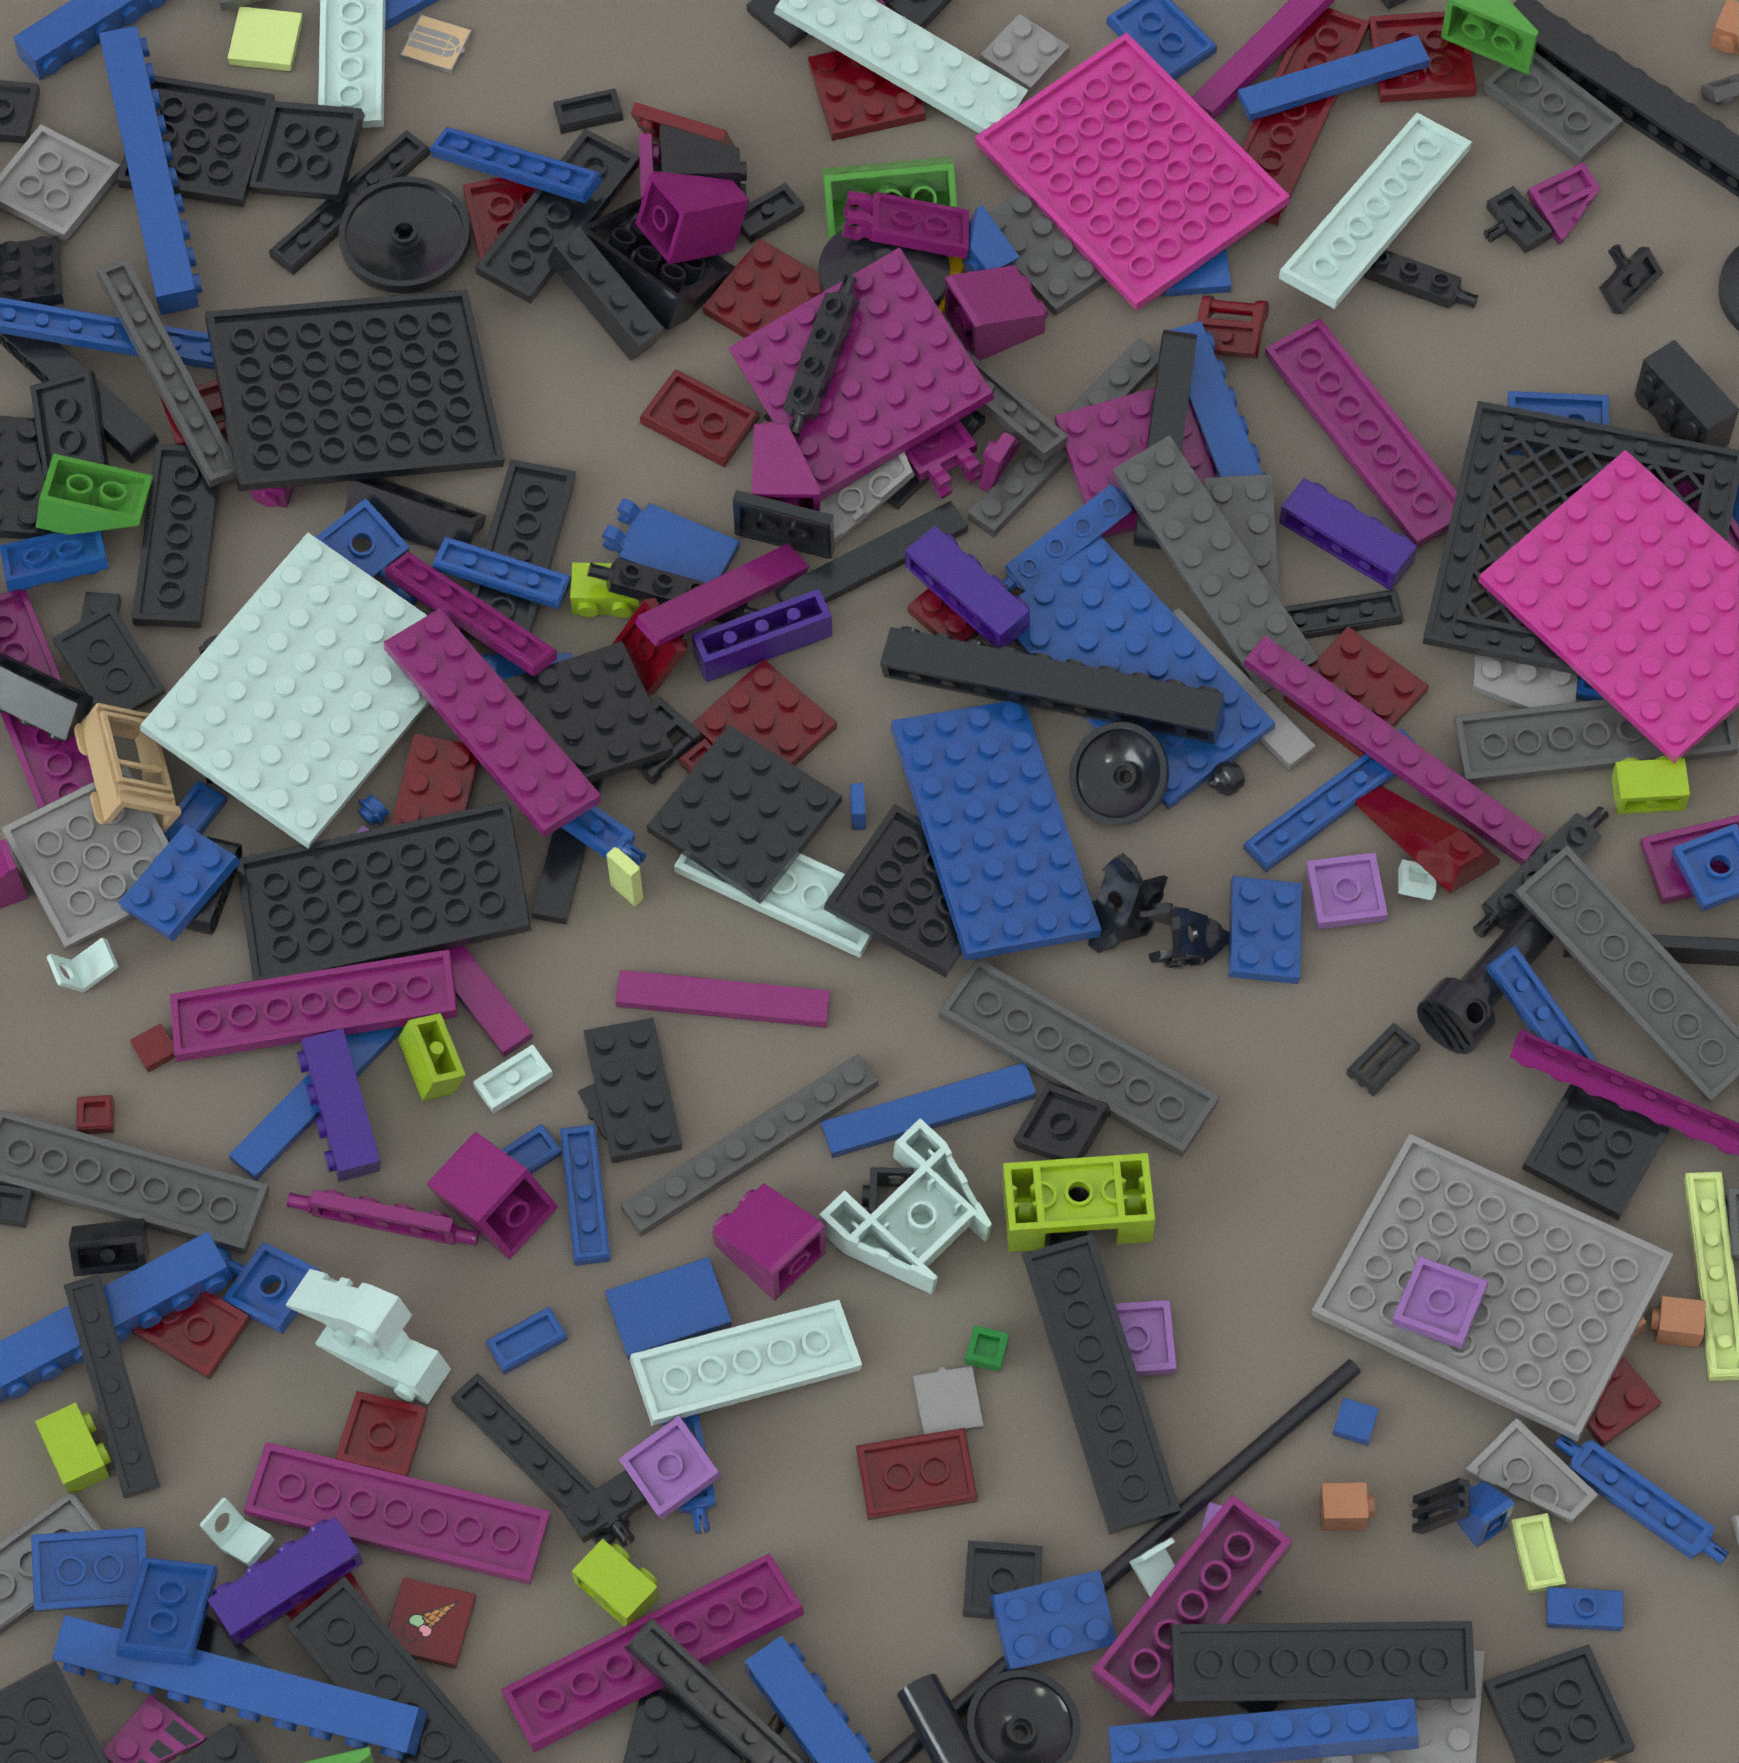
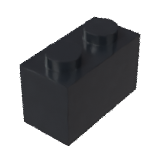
M145 1218L72 1226L69 1249L74 1277L136 1270L147 1264L149 1245Z

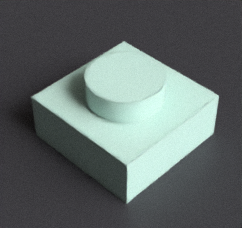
M1402 859L1398 868V893L1432 901L1436 893V880L1417 862Z

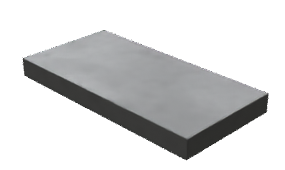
M73 1491L67 1493L0 1542V1634L34 1610L31 1535L102 1530Z

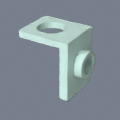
M100 938L72 960L54 954L47 956L57 984L82 993L118 968L108 940L105 938ZM59 965L67 971L70 980L63 975Z
M224 1497L200 1523V1527L221 1551L248 1567L256 1563L275 1540L271 1534L246 1521L229 1500ZM223 1513H228L230 1519L227 1527L223 1531L216 1532L215 1522L217 1518Z
M1172 1537L1129 1561L1149 1597L1175 1566L1165 1549L1175 1542Z

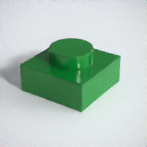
M974 1325L965 1356V1364L1000 1372L1009 1341V1333Z

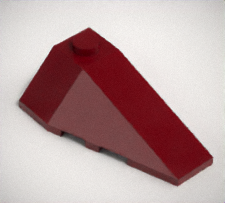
M1383 786L1375 788L1358 798L1355 802L1359 809L1450 894L1499 865L1500 859L1476 837Z

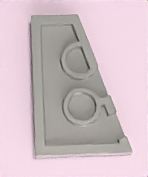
M905 452L821 500V512L834 515V545L915 476Z
M1475 655L1472 691L1509 706L1515 705L1520 708L1576 702L1577 674Z
M1517 1418L1465 1469V1473L1571 1524L1598 1498V1494Z

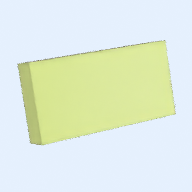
M614 847L606 854L610 885L635 907L644 899L640 867L618 847Z
M1548 1513L1512 1519L1510 1526L1528 1594L1546 1591L1547 1587L1564 1588L1566 1581Z

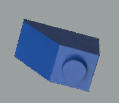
M979 206L969 221V250L966 259H962L965 272L1015 265L1019 255L984 206Z
M1484 1481L1475 1487L1470 1484L1469 1517L1456 1522L1477 1548L1506 1529L1515 1504L1508 1496ZM1460 1503L1453 1505L1451 1509L1460 1507Z

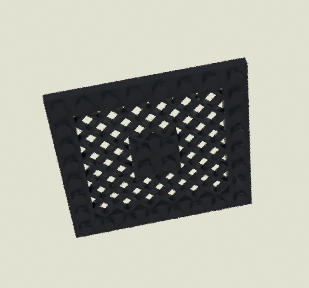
M1478 401L1425 628L1423 644L1577 674L1528 627H1525L1526 625L1521 620L1515 621L1507 611L1509 609L1478 582L1479 575L1516 544L1507 532L1520 525L1524 532L1528 534L1533 530L1528 520L1538 514L1543 519H1546L1551 514L1548 510L1559 502L1563 504L1568 500V497L1575 494L1626 450L1689 508L1690 504L1700 499L1697 515L1727 541L1739 485V450ZM1531 448L1541 449L1542 451L1535 454ZM1520 449L1527 459L1514 465L1508 455ZM1564 454L1576 457L1568 460ZM1553 455L1560 466L1548 472L1541 461ZM1499 461H1501L1507 471L1496 476ZM1598 461L1609 463L1602 467ZM1587 462L1594 472L1581 478L1575 467ZM1534 467L1541 477L1528 484L1521 473ZM1567 473L1574 484L1562 490L1555 479ZM1664 473L1677 476L1669 480ZM1514 478L1520 489L1508 495L1501 484ZM1699 480H1703V481H1704L1703 486H1702V484L1699 482ZM1688 481L1694 492L1683 498L1675 487ZM1547 484L1554 495L1541 501L1534 491ZM1494 490L1501 500L1489 506ZM1527 496L1534 507L1521 513L1515 502ZM1507 507L1514 518L1501 524L1494 514ZM1487 519L1494 530L1483 535ZM1500 537L1507 548L1494 554L1488 543ZM1480 549L1487 560L1476 565ZM1474 579L1480 590L1469 596L1472 580ZM1487 597L1494 608L1481 615L1474 603ZM1466 609L1471 614V616L1465 615ZM1500 615L1504 622L1495 621L1492 619Z

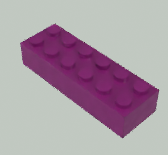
M1232 1494L1094 1666L1092 1678L1148 1723L1154 1722L1172 1700L1170 1625L1232 1624L1290 1551L1292 1540Z

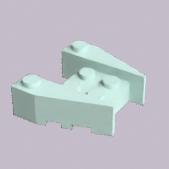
M919 1119L895 1142L893 1158L904 1168H913L914 1173L872 1214L867 1212L844 1190L819 1214V1221L825 1225V1236L844 1254L932 1295L936 1290L938 1277L928 1266L968 1227L986 1242L989 1239L992 1224L980 1202H977L967 1184L968 1181L953 1159L952 1152L947 1143L922 1119Z
M309 1269L286 1303V1306L326 1325L315 1344L391 1387L403 1400L412 1402L415 1399L428 1405L451 1368L439 1351L411 1340L405 1333L403 1328L412 1314L398 1296L373 1285L362 1282L359 1288L351 1287L353 1282L350 1279L341 1277L337 1281L330 1278L327 1273Z

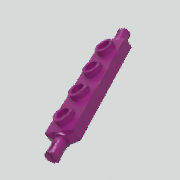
M326 1189L324 1192L313 1190L310 1197L290 1192L287 1198L286 1206L288 1208L305 1210L314 1217L449 1245L460 1242L476 1246L479 1239V1231L459 1228L458 1225H455L453 1218L440 1211L424 1213L415 1211L413 1207L406 1204L385 1205L368 1196H361L359 1199L351 1198L334 1189Z

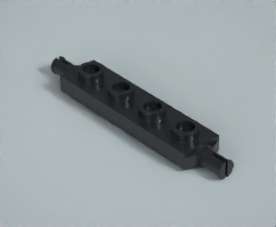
M1387 250L1380 255L1362 276L1368 280L1448 309L1455 302L1475 308L1479 295L1461 289L1462 277Z
M845 274L843 276L839 291L825 293L785 400L783 410L792 417L789 428L794 438L800 437L805 421L815 419L818 416L856 313L859 301L851 294L857 279L852 275Z
M616 558L610 568L590 562L587 577L606 581L608 592L641 601L648 598H656L659 605L706 583ZM748 603L713 619V621L725 623L760 609L749 607Z
M1598 806L1587 818L1576 813L1481 905L1486 916L1473 927L1474 932L1477 933L1486 925L1478 934L1479 937L1484 938L1496 925L1505 930L1527 908L1514 895V892L1565 846L1568 845L1579 858L1585 855L1601 839L1602 836L1596 828L1609 817L1608 812L1605 811L1598 819L1596 817L1604 810L1601 806Z

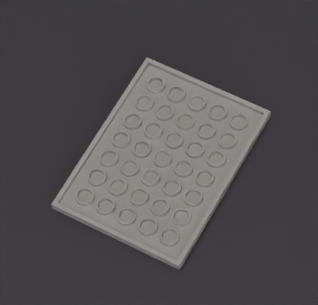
M1409 1134L1312 1309V1316L1575 1441H1579L1662 1282L1674 1254ZM1419 1256L1488 1281L1487 1290L1462 1350L1393 1325L1394 1314Z

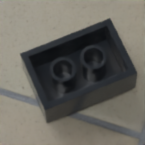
M1673 340L1643 359L1634 395L1638 404L1643 409H1648L1657 419L1659 427L1673 438L1719 447L1729 445L1739 409L1678 342Z

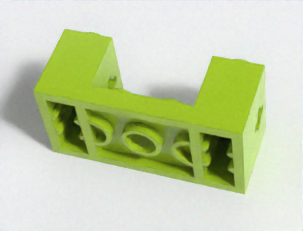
M1148 1153L1003 1163L1002 1189L1008 1252L1034 1251L1044 1248L1046 1233L1115 1229L1117 1245L1153 1242L1155 1212ZM1075 1187H1081L1088 1191L1089 1197L1085 1201L1077 1202L1072 1200L1068 1193Z

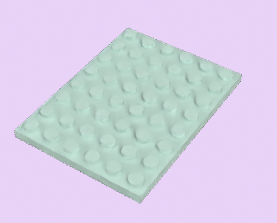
M307 533L141 723L140 731L309 849L430 704L387 654L383 644L385 640L427 615L310 533Z

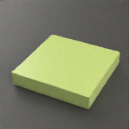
M239 7L227 57L228 64L292 71L303 23L302 13Z

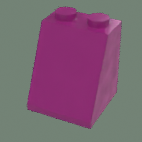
M657 171L650 172L635 224L669 265L732 252L735 249L749 199L734 181L730 179Z
M1015 265L952 274L945 277L944 314L965 348L980 361L1045 333V319L1048 318L1044 303L1041 300H1036L1032 293L1033 290L1026 275L1021 276Z
M776 422L754 424L752 494L821 512L820 487L788 424H778Z
M476 1131L426 1183L444 1205L473 1230L479 1231L480 1236L509 1260L558 1208L556 1203L524 1166Z
M763 1183L756 1191L751 1189L745 1193L739 1201L740 1206L731 1214L725 1213L715 1222L714 1230L712 1231L713 1244L767 1295L776 1301L826 1253L825 1225Z

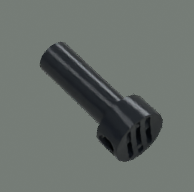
M1527 908L1524 909L1460 980L1445 977L1421 1000L1417 1007V1015L1425 1031L1437 1043L1450 1051L1459 1054L1472 1052L1494 1028L1496 1020L1492 1007L1504 995L1485 969V966L1514 945H1516L1528 964L1531 965L1555 937Z
M937 1674L921 1677L899 1691L897 1697L932 1763H983Z

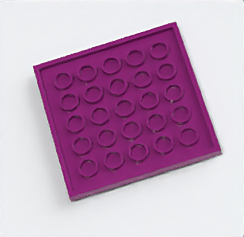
M900 247L852 275L857 279L851 294L859 301L856 313L818 416L815 419L805 421L800 437H795L820 487L821 500L995 399L990 387ZM842 281L728 348L772 422L788 424V426L792 417L783 410L785 400L825 293L839 291Z

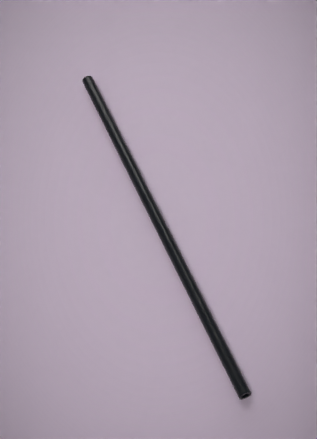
M1348 1359L1179 1504L1180 1512L1164 1517L1101 1571V1577L1105 1592L1133 1569L1129 1561L1171 1537L1207 1506L1209 1502L1214 1500L1361 1373L1359 1367L1352 1360ZM1004 1655L951 1700L959 1717L968 1711L970 1702L980 1686L993 1676L1010 1671L1007 1670ZM914 1731L879 1763H908L924 1749L916 1732Z

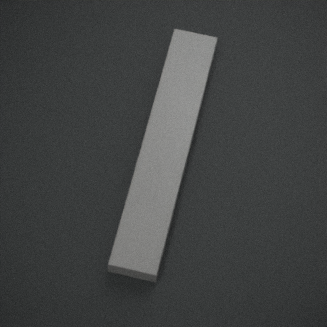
M1180 608L1172 612L1275 722V729L1263 736L1259 741L1289 771L1315 751L1316 745L1264 693L1259 691L1256 685Z

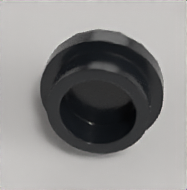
M1224 761L1223 763H1218L1213 768L1209 777V786L1216 792L1226 796L1236 794L1245 783L1244 772L1235 762Z

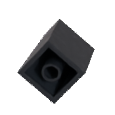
M659 125V172L730 179L746 195V183H741V181H747V162L740 161V149L738 147L667 125Z

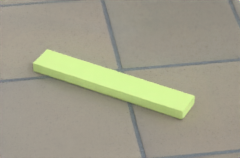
M1722 1172L1686 1173L1684 1182L1699 1300L1706 1301L1703 1338L1709 1381L1739 1380V1304L1733 1258L1731 1256Z

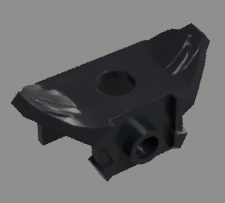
M1124 853L1115 856L1102 869L1105 872V876L1097 899L1092 901L1101 927L1100 937L1089 939L1088 945L1096 952L1101 953L1104 950L1115 948L1121 942L1148 935L1153 928L1154 921L1141 918L1140 912L1152 910L1153 904L1162 901L1164 897L1163 891L1168 879L1167 876L1162 875L1142 880L1137 869L1138 866ZM1123 904L1122 909L1120 911L1116 909L1117 907Z
M1157 903L1152 905V910L1140 912L1141 918L1171 926L1172 949L1150 953L1149 959L1151 963H1164L1165 968L1183 969L1184 966L1189 964L1190 966H1202L1217 955L1224 946L1229 944V932L1224 930L1221 924L1208 918L1207 915L1190 911L1189 908L1173 906L1172 903ZM1189 925L1193 931V942H1191L1188 934Z

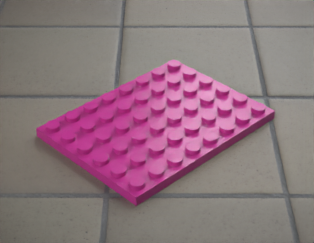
M1127 32L975 136V144L1020 191H1023L1073 246L1136 311L1290 204V195Z
M1626 450L1479 575V583L1674 764L1739 707V552Z

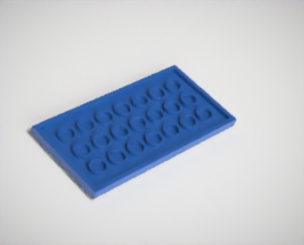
M1101 535L1019 596L1027 603L1030 609L1029 628L1014 641L1026 654L1044 653L1054 660L1064 662L1067 659H1074L1094 668L1109 666L1118 670L1119 673L1129 675L1136 672L1144 673L1154 680L1164 682L1168 679H1174L1194 688L1209 686L1224 694L1226 707L1216 744L1150 731L1160 741L1168 758L1169 780L1161 800L1168 810L1206 782L1211 776L1215 765L1224 761L1232 762L1262 739L1263 736L1275 729V722ZM1085 718L1094 729L1109 724V722Z
M1005 701L892 720L891 732L965 961L1100 937L1101 927L1026 706Z

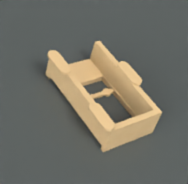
M97 703L84 720L74 727L78 749L83 755H88L97 792H93L90 795L96 821L100 824L111 823L124 807L153 812L163 833H165L181 815V809L175 803L162 746L140 731L141 723L148 717L149 713ZM113 735L135 740L141 763L118 759ZM120 766L143 770L141 774L143 781L123 777Z

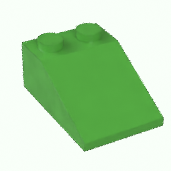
M1447 0L1441 38L1529 75L1539 31L1510 0Z
M53 453L39 498L36 528L72 535L139 526L153 475Z

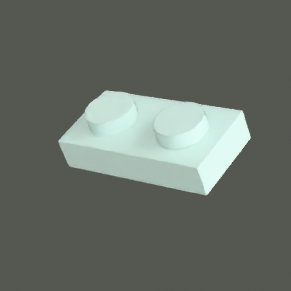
M532 1044L473 1081V1085L494 1114L552 1078L553 1073Z

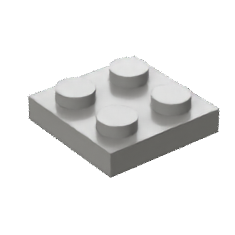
M1018 14L980 54V62L1028 90L1027 93L1031 95L1067 57L1070 52V46L1026 17Z

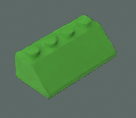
M951 157L821 169L829 240L843 229L844 223L847 224L846 218L843 217L844 205L847 204L848 191L868 193L873 196V192L957 207L954 163ZM857 204L851 205L852 207H859Z

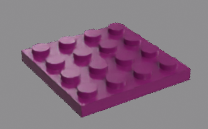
M1155 388L1055 415L1054 421L1056 426L1068 435V442L1065 444L1064 449L1083 504H1086L1110 484H1113L1120 490L1122 489L1113 476L1112 471L1114 468L1146 450ZM1188 400L1181 453L1204 486V478L1216 477ZM1130 500L1132 512L1101 535L1103 539L1135 530L1137 511Z

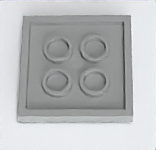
M40 124L0 173V208L67 242L115 182L121 166Z

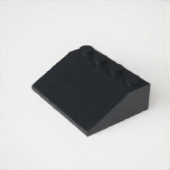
M640 199L580 227L660 325L667 330L687 321L695 314L735 268L719 255L669 265L635 224L641 206Z

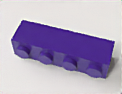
M1303 478L1281 506L1280 524L1389 590L1395 588L1414 563L1417 545L1413 544L1407 536L1395 533L1385 527L1379 519L1369 517L1360 512L1351 502L1335 497L1319 483H1312Z
M934 526L905 550L906 568L993 647L1008 646L1029 628L1030 609L1027 603L1021 597H1014L1008 592L1004 583L996 575H989L974 555H967L960 549L956 540L949 533H943Z
M816 589L693 634V655L705 681L708 682L760 663L763 659L768 660L831 637L832 615L820 590Z
M343 1028L301 1039L302 1051L296 1052L301 1073L308 1072L311 1084L305 1085L310 1106L317 1105L320 1117L315 1118V1124L319 1138H326L329 1150L324 1151V1156L329 1173L335 1171L338 1182L379 1172L380 1158Z
M336 1517L329 1521L326 1519L319 1521L309 1529V1534L297 1542L291 1540L277 1550V1555L266 1562L258 1561L246 1569L243 1577L233 1583L230 1581L225 1582L213 1591V1596L207 1600L235 1646L363 1564L360 1552Z

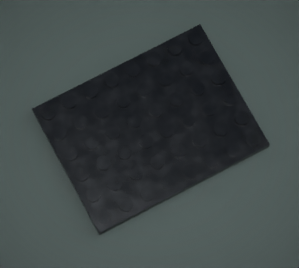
M467 290L206 312L205 323L238 491L503 467L505 461Z

